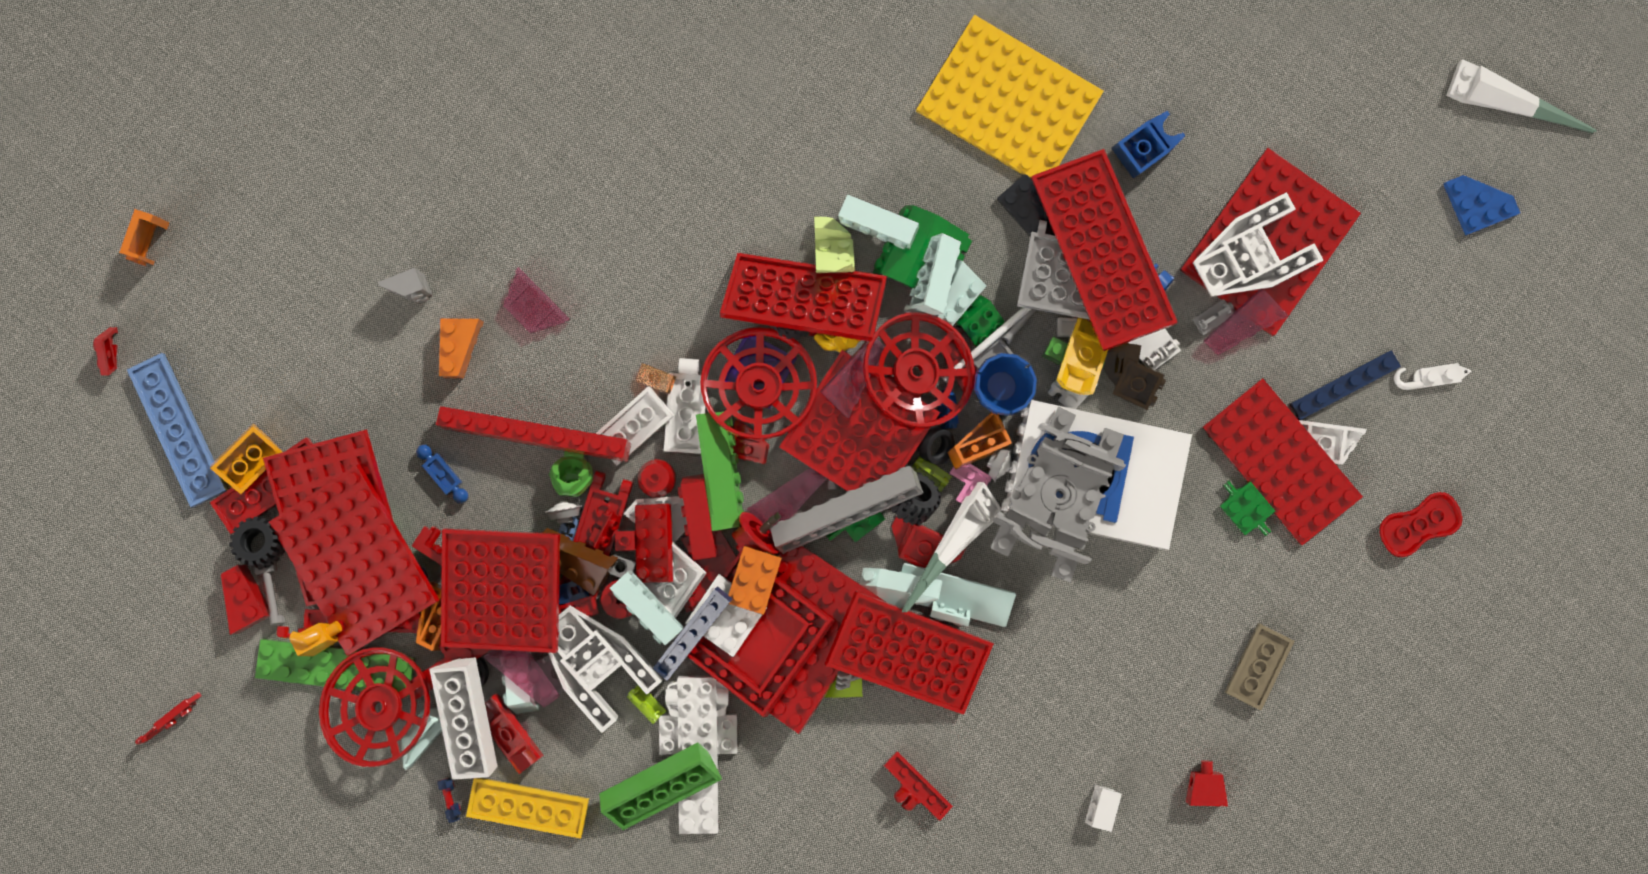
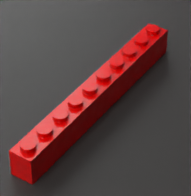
M442 406L439 408L436 425L444 430L628 462L631 443L623 438Z

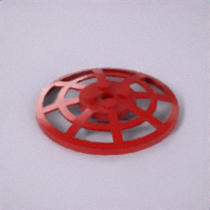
M920 312L895 316L876 330L873 340H870L866 347L863 372L867 389L878 407L895 421L911 427H933L954 418L967 404L975 382L974 360L965 339L952 325L943 319ZM912 320L911 332L900 334L892 340L885 332L888 327L898 322ZM920 321L929 322L943 329L948 334L939 342L936 338L919 332ZM880 337L886 346L882 350L878 366L868 365L870 351L876 339ZM911 338V349L902 353L895 344L901 340ZM919 339L928 341L935 347L930 352L920 349ZM952 340L957 343L961 350L966 368H954L952 357L945 348ZM889 350L897 358L894 367H884V361ZM940 352L946 360L948 369H939L935 357ZM913 367H918L920 369V376H915L913 374ZM869 373L879 375L881 386L888 396L882 403L872 388ZM884 375H893L898 384L892 392L886 383ZM966 376L964 393L958 404H955L948 398L953 389L955 377ZM939 377H948L947 386L942 393L935 386ZM903 391L912 394L914 405L907 404L897 397ZM930 392L937 398L931 404L922 406V394ZM894 402L904 409L915 411L916 422L902 419L889 411L888 408ZM942 403L951 410L940 419L924 422L923 411L934 409Z
M748 328L727 336L712 349L705 360L700 383L704 405L717 424L736 436L762 440L781 436L802 422L813 405L816 396L817 377L813 361L808 352L794 338L786 339L785 335L781 337L776 330L771 328ZM756 336V347L745 349L735 355L727 348L728 345L739 339ZM764 336L782 340L792 346L793 349L784 356L776 350L764 348ZM721 352L728 362L721 371L719 381L707 380L710 367ZM756 354V363L744 367L739 361L745 356ZM764 354L779 359L780 362L775 367L765 364ZM798 354L802 356L808 367L811 378L809 382H799L797 371L791 363ZM734 366L739 372L736 382H725L728 371ZM786 366L792 375L793 383H782L779 373ZM756 382H762L765 385L762 390H756L753 386ZM707 388L719 389L721 401L727 409L719 416L714 412L710 404ZM811 389L808 403L802 414L797 417L790 410L796 403L799 390ZM725 390H736L739 400L732 406L726 398ZM793 391L791 400L785 407L778 400L781 392ZM744 405L754 408V419L745 417L737 411ZM774 406L779 411L778 414L772 417L762 419V409ZM733 415L742 422L754 424V434L737 431L724 423V421ZM784 416L792 422L788 427L778 432L762 435V424L775 422Z
M383 647L360 650L344 659L333 670L326 681L319 705V719L323 736L330 748L339 757L353 765L362 767L388 765L406 755L422 736L430 713V694L426 678L421 669L405 654ZM374 654L390 655L388 666H375L368 669L361 659ZM398 658L411 665L418 674L419 678L412 684L402 672L396 669ZM354 663L359 674L351 680L345 691L335 689L334 686L339 677ZM387 672L384 684H375L370 674ZM394 675L400 678L406 685V688L400 692L392 687ZM363 679L367 687L359 696L351 694L356 684ZM423 686L425 698L423 718L416 716L417 700L415 691ZM408 695L411 698L410 713L402 711V699ZM331 696L342 699L340 708L342 724L331 728L329 722V702ZM348 701L356 703V717L350 720L348 719L347 712ZM378 702H381L382 709L377 713L375 706ZM399 718L407 721L402 731L395 736L392 726ZM412 723L420 726L412 742L400 752L397 742L407 734ZM361 724L364 728L368 729L364 740L353 731L352 727ZM385 730L388 741L372 743L375 732ZM346 731L348 736L360 745L356 756H352L345 751L337 742L335 735ZM390 746L391 758L380 761L363 760L368 748L382 749Z

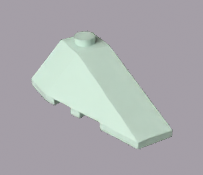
M863 568L860 585L887 603L904 608L921 576L880 568ZM935 579L914 604L919 605L938 600L943 581Z

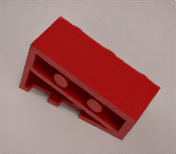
M246 564L236 565L221 574L230 635L239 634L270 617L268 604Z

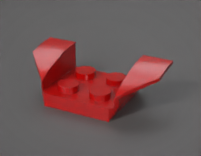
M897 517L892 524L899 558L918 567L926 568L944 535L921 524L911 525L910 522L905 523L903 519ZM966 548L951 563L960 560Z

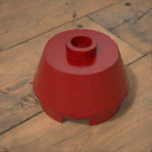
M660 459L646 462L638 473V485L650 497L659 498L667 495L672 491L676 482V475L672 466Z

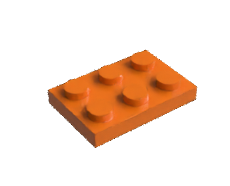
M744 546L728 594L732 598L729 604L764 615L781 558Z

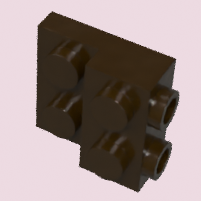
M1129 359L1112 394L1148 410L1149 406L1154 407L1158 399L1155 394L1158 389L1162 390L1166 379H1164L1165 374Z

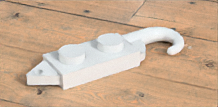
M1459 363L1422 368L1415 371L1413 382L1404 383L1400 380V374L1406 371V368H1400L1394 375V381L1402 390L1426 388L1462 382V379L1471 370L1459 366Z

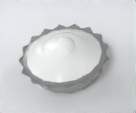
M1001 449L998 455L992 454L987 467L991 468L989 476L994 480V483L1010 470V452L1012 449Z
M560 501L559 504L544 512L550 520L557 519V524L573 521V516L579 515L582 505L577 506L567 501Z

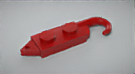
M198 692L191 698L183 700L156 721L152 729L145 735L137 738L135 744H143L164 728L166 730L172 728L177 724L176 720L179 717L183 718L193 711L191 708L197 704V700L202 695Z

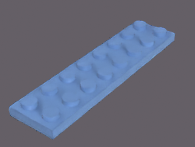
M160 353L127 369L190 507L198 506L226 492L228 489L224 480L210 469L214 458L166 355Z

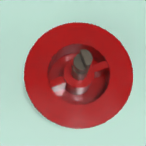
M742 512L739 515L741 527L732 533V537L738 544L736 546L737 550L742 553L743 547L746 546L765 553L778 554L780 551L775 548L770 528L781 518V515L777 512L764 523L755 515Z

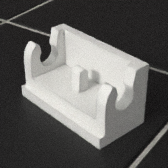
M1095 785L1085 823L1091 827L1112 832L1122 794L1113 789Z

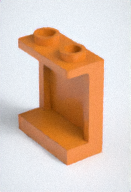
M135 209L119 253L126 255L125 259L143 266H146L147 263L154 265L155 261L146 258L147 251L156 226L167 230L169 222Z

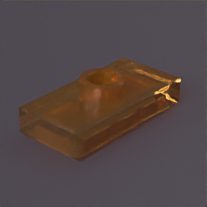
M642 363L635 381L670 394L677 376Z

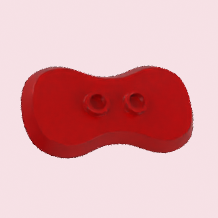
M1445 492L1432 493L1415 509L1388 515L1380 524V537L1385 548L1393 556L1408 557L1414 554L1426 541L1437 537L1450 536L1457 532L1462 525V513L1451 495Z

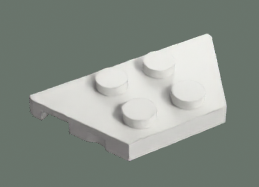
M1299 420L1333 462L1341 465L1347 460L1348 455L1354 450L1357 442L1367 430Z

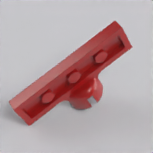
M898 751L883 765L901 784L899 790L894 794V798L898 803H902L901 806L905 810L911 811L917 804L921 803L938 821H941L953 807Z

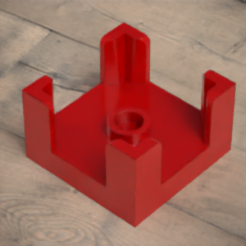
M424 526L412 547L442 565V547L435 544L441 534V530L434 526L430 529Z

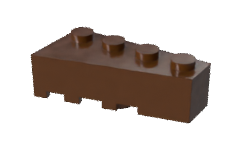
M546 528L542 533L560 534L559 573L594 596L605 583L618 557L604 555V551L597 548L595 550L585 547V543L571 541L570 537Z

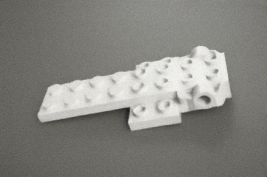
M711 675L678 676L677 680L670 682L665 694L669 714H663L659 718V755L676 754L698 742L709 752L718 769V754H737L738 752L737 714H726V708L729 705V690ZM718 782L679 802V834H714L719 832Z

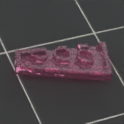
M876 339L870 351L868 365L878 366L880 355L885 347L878 339ZM865 341L820 391L848 419L852 414L853 407L858 403L864 387H866L863 362L869 341Z
M809 468L748 507L747 510L762 524L777 512L781 515L777 522L790 519L826 481V478L814 469Z

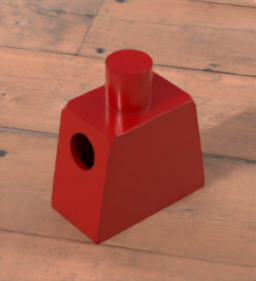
M1201 760V771H1191L1186 796V803L1190 806L1228 807L1224 777L1219 772H1213V761Z

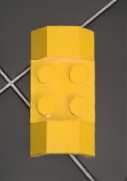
M1077 318L1056 379L1062 388L1079 395L1094 393L1108 350L1102 351L1092 324L1087 319Z

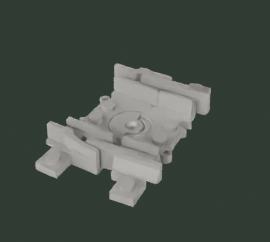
M1057 407L1050 424L1040 423L1038 429L1055 438L1051 440L1045 437L1040 442L1036 451L1038 457L1033 454L1027 458L1028 463L1033 465V467L1027 469L1020 486L1014 488L1020 493L1019 499L1010 498L1011 505L1006 514L1002 512L995 514L993 522L1000 525V528L990 548L1008 557L1016 540L1037 550H1041L1043 546L1050 547L1049 554L1057 557L1051 576L1071 582L1077 563L1088 564L1092 560L1090 557L1074 552V547L1084 550L1086 542H1088L1085 531L1092 532L1095 530V524L1089 522V520L1094 518L1101 498L1105 497V495L1100 493L1099 488L1102 485L1109 486L1107 480L1112 476V470L1121 471L1126 466L1122 459L1116 458L1124 434L1104 428L1099 444H1092L1091 441L1069 432L1076 415L1061 407ZM1057 491H1061L1063 493L1062 498L1056 497ZM1051 513H1054L1052 524L1056 528L1053 540L1046 538L1052 526L1046 524ZM1025 523L1036 531L1030 530L1029 538L1022 532Z

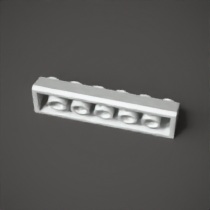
M476 658L456 659L432 667L430 674L452 779L489 777L498 766Z

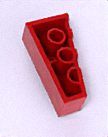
M704 474L682 477L681 487H678L679 498H683L684 505L681 506L682 517H686L687 520L684 530L685 535L689 536L690 543H687L688 554L692 555L693 560L716 557L715 536L711 527Z

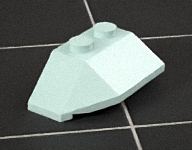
M437 707L430 708L427 725L416 745L403 756V768L405 770L415 764L442 732ZM424 710L420 712L418 717L423 718ZM412 724L407 734L402 738V751L412 742L420 726Z

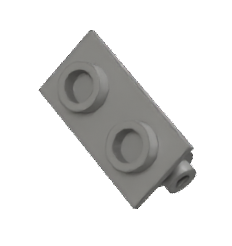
M1221 300L1194 318L1193 322L1202 335H1205L1235 315L1232 311L1234 307L1230 302L1227 303L1225 300Z

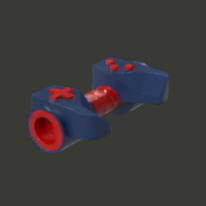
M448 777L437 781L438 789L442 790L447 810H445L446 819L449 823L460 820V804L453 802L451 790H454L455 787L453 780Z

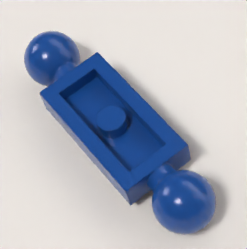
M420 445L416 450V455L419 459L426 460L422 467L446 495L453 492V499L456 503H465L468 500V492L458 487L463 482L438 453L432 456V450L428 445Z

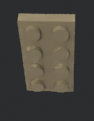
M1257 623L1225 693L1261 711L1295 641Z

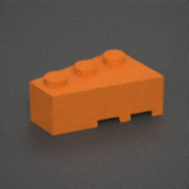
M440 318V377L464 378L472 357L474 345L477 343L478 334L484 323L482 320Z
M991 412L947 453L956 470L993 453H997L1001 449L1007 448L1012 442L999 414Z
M430 582L440 600L422 611L418 623L416 643L432 651H441L439 648L441 644V585Z

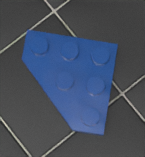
M1462 175L1443 183L1465 236L1520 214V210L1512 195Z

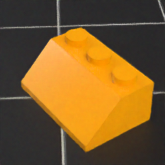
M252 424L211 464L210 469L238 493L242 494L266 470L263 458L282 453L283 451L255 424Z

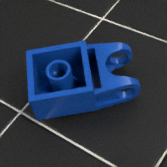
M1168 111L1145 122L1111 147L1132 178H1135L1168 154L1186 136L1183 132L1175 136L1167 135L1164 132L1163 123L1170 115Z

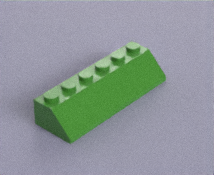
M715 412V413L719 416V415L722 414L723 412ZM709 413L697 414L696 421L712 531L741 527L739 515L745 511L742 509L744 497L739 487L741 476L737 472L736 466L738 464V456L733 449V446L736 444L735 436L717 424ZM732 416L724 421L730 427L733 426Z
M697 742L599 793L601 813L622 830H625L721 781L722 778L709 752Z

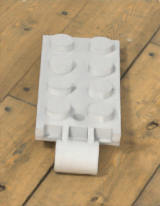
M680 358L679 373H669L667 407L675 416L665 426L664 452L701 454L696 415L705 414L706 407L701 394V375H698L699 359ZM687 382L691 383L689 387L686 386Z

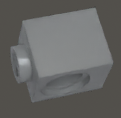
M614 554V556L618 557V560L610 574L621 578L630 570L633 573L635 572V561ZM620 561L624 562L626 566L622 573L616 569V565Z

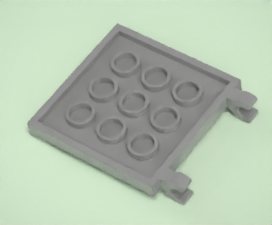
M1040 220L1037 233L1031 232L1017 306L1089 319L1057 239L1053 235L1045 234L1047 221Z

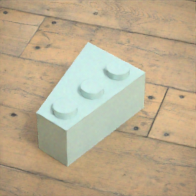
M959 259L956 260V270L952 277L951 290L946 301L947 307L944 313L935 315L952 326L987 286Z

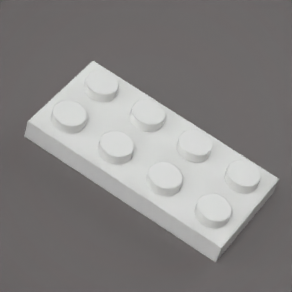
M649 386L596 434L627 439L631 443L630 456L675 415ZM612 460L616 464V466L620 465L623 462L618 460Z

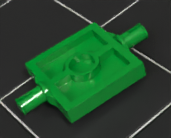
M1230 481L1224 483L1223 486L1230 494L1219 505L1243 535H1247L1253 529L1259 528L1264 536H1267L1271 530L1264 522L1275 512L1272 506L1251 481L1238 489H1235Z

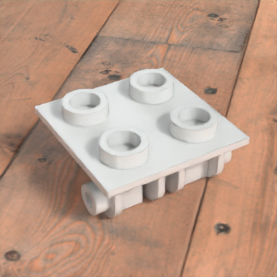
M1166 329L1128 342L1129 344L1141 345L1139 358L1146 367L1148 366L1152 369H1157L1181 351L1178 347L1180 345L1178 340H1173Z

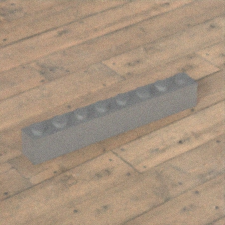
M911 466L902 467L897 472L882 476L879 480L866 483L856 490L847 491L840 497L831 498L822 505L813 506L806 512L797 513L790 519L777 522L776 525L770 528L775 548L784 554L922 494L923 491L917 473Z

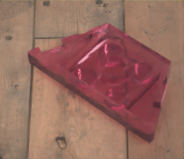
M519 267L516 269L515 278L510 285L509 294L503 306L529 333L532 334L571 320Z

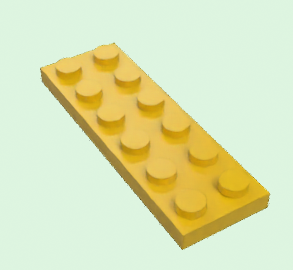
M474 778L466 817L581 839L590 798L485 778Z

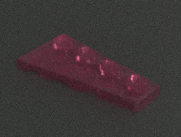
M1260 289L1203 341L1219 355L1236 346L1247 337L1254 336L1256 332L1265 327L1272 326L1274 322L1288 317V315L1264 289Z
M492 650L484 656L489 663L544 708L560 696L530 652Z

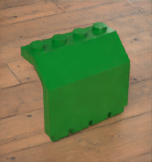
M905 205L900 210L899 215L919 223V229L911 248L905 247V249L895 246L892 242H885L882 248L883 252L880 258L876 260L872 273L887 276V278L900 282L910 289H915L919 278H917L918 271L926 263L923 261L931 237L943 233L960 241V253L957 259L963 261L965 256L961 254V251L967 253L972 243V240L968 238L970 234L935 213L914 205Z

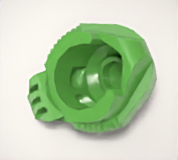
M565 451L564 457H561L552 465L549 476L558 495L578 497L592 483L593 469L590 463L584 459V454Z

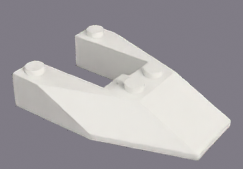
M1287 192L1234 219L1195 259L1193 264L1211 297L1270 288L1323 261L1315 244L1280 261L1265 234L1263 227L1296 210Z
M571 605L559 614L558 652L549 653V656L564 691L598 730L603 733L617 721L618 715L596 691L595 687L621 665L646 694L659 685L663 678L652 669L653 666L620 634Z

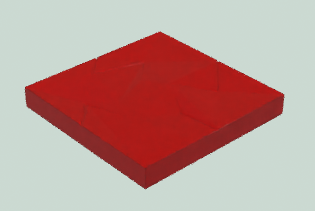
M741 553L737 555L735 560L732 562L728 570L723 575V577L729 580L731 583L733 581ZM777 576L764 615L761 616L734 657L704 636L687 656L762 717H768L835 622L834 619Z

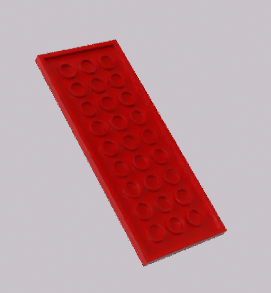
M1099 150L1033 175L1032 181L1102 351L1176 325L1178 321L1105 150Z

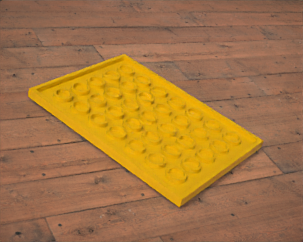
M974 15L916 109V112L1022 175H1028L1032 180L1033 175L1060 165L1104 91Z

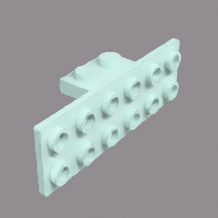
M904 563L901 572L922 576L925 568ZM940 573L936 578L943 581L939 599L919 604L931 607L930 617L938 621L945 620L957 626L968 627L970 618L1006 627L1016 593Z

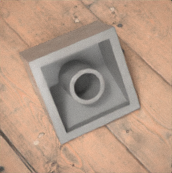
M416 268L378 282L379 286L413 302L422 303L427 301L429 296H432L425 274Z

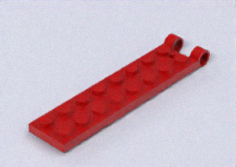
M596 471L593 476L574 537V542L580 541L585 543V547L593 550L596 548L588 544L590 541L588 539L595 527L601 530L602 527L597 522L602 512H605L607 509L621 516L620 526L628 497L633 487L632 481L623 479L618 495L603 491L601 488L604 484L606 473ZM606 497L610 499L608 503L605 502ZM615 531L610 538L609 545L603 552L604 555L609 557L615 542ZM562 575L560 585L571 582L570 579ZM571 587L573 595L578 594L577 587ZM599 590L594 595L595 600L597 599Z

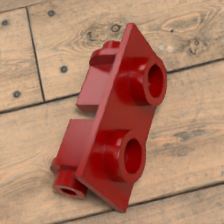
M607 509L605 512H602L597 522L602 528L601 530L596 527L594 528L588 539L590 540L588 544L593 546V548L604 551L610 543L613 532L619 526L621 516Z

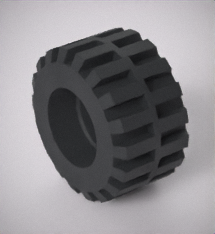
M917 472V476L923 493L892 506L891 510L893 514L897 515V518L903 519L905 523L910 522L911 525L925 523L941 503V494L938 492V487L934 485L933 480L930 481L928 479V476H923L919 472Z
M254 517L253 519L247 518L246 522L241 521L238 523L240 526L233 529L235 533L230 535L232 542H229V547L233 548L230 551L233 555H236L234 557L236 560L255 568H266V565L272 566L274 564L272 561L278 562L280 559L278 556L284 554L283 546L278 539V535L275 534L276 531L269 524V520ZM263 533L265 543L259 551L253 553L251 542L257 534Z

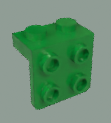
M979 295L956 321L955 325L963 329L977 347L1003 325L1005 321L992 302Z

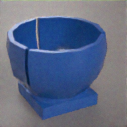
M999 353L985 359L976 371L974 382L976 398L979 399L980 404L993 414L1006 416L1014 415L1026 409L1035 396L1037 382L1032 366L1030 365L1025 368L1030 363L1018 355Z

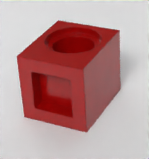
M615 531V551L636 550L635 531Z

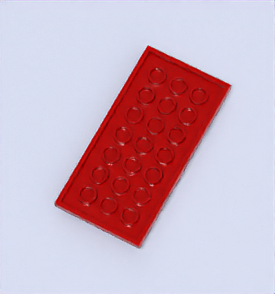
M737 253L720 310V318L870 341L873 340L887 276L858 271L816 273V265Z
M1263 378L1202 426L1203 430L1245 480L1252 482L1275 510L1274 514L1302 546L1363 498L1360 492Z
M855 591L825 661V665L964 715L994 643L914 612H902L903 608Z

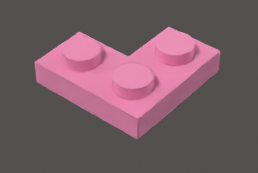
M972 464L956 470L953 466L949 473L965 483L956 498V501L961 504L965 497L971 494L978 482H984L987 486L992 479L988 474Z

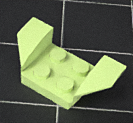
M814 217L816 273L855 272L854 248L851 234L834 218Z

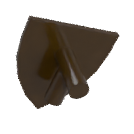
M1125 343L1108 350L1103 367L1108 378L1115 386L1128 360L1139 361L1141 345Z

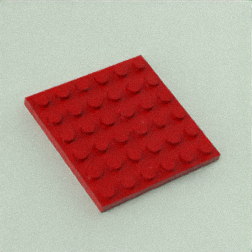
M842 350L816 389V396L809 413L799 425L788 432L779 448L844 490L850 491L856 490L866 483L879 480L882 476L890 475L905 467L930 427L907 426L885 414L874 402L867 389L863 363ZM869 373L872 388L882 403L888 396L881 386L879 375ZM885 377L886 383L892 392L898 385ZM903 391L897 397L907 404L914 405L912 394ZM894 402L888 408L896 416L916 422L915 411L904 409ZM936 409L923 411L924 422L936 420L940 412Z
M442 529L441 647L557 653L560 534Z

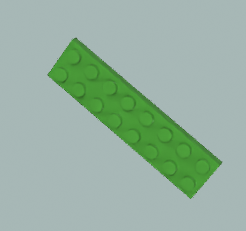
M260 639L255 678L325 686L333 670L348 656L343 648L328 647L315 656H297L291 642ZM374 654L366 656L361 660L367 669L375 666H388L390 655ZM409 657L415 662L416 657ZM398 658L396 669L402 672L409 680L413 679L414 669L407 662ZM354 663L341 674L334 688L346 689L351 680L359 674ZM377 672L370 675L375 684H384L387 672ZM394 675L392 687L400 692L406 688V685L400 678ZM360 680L353 690L363 691L367 687L364 680Z

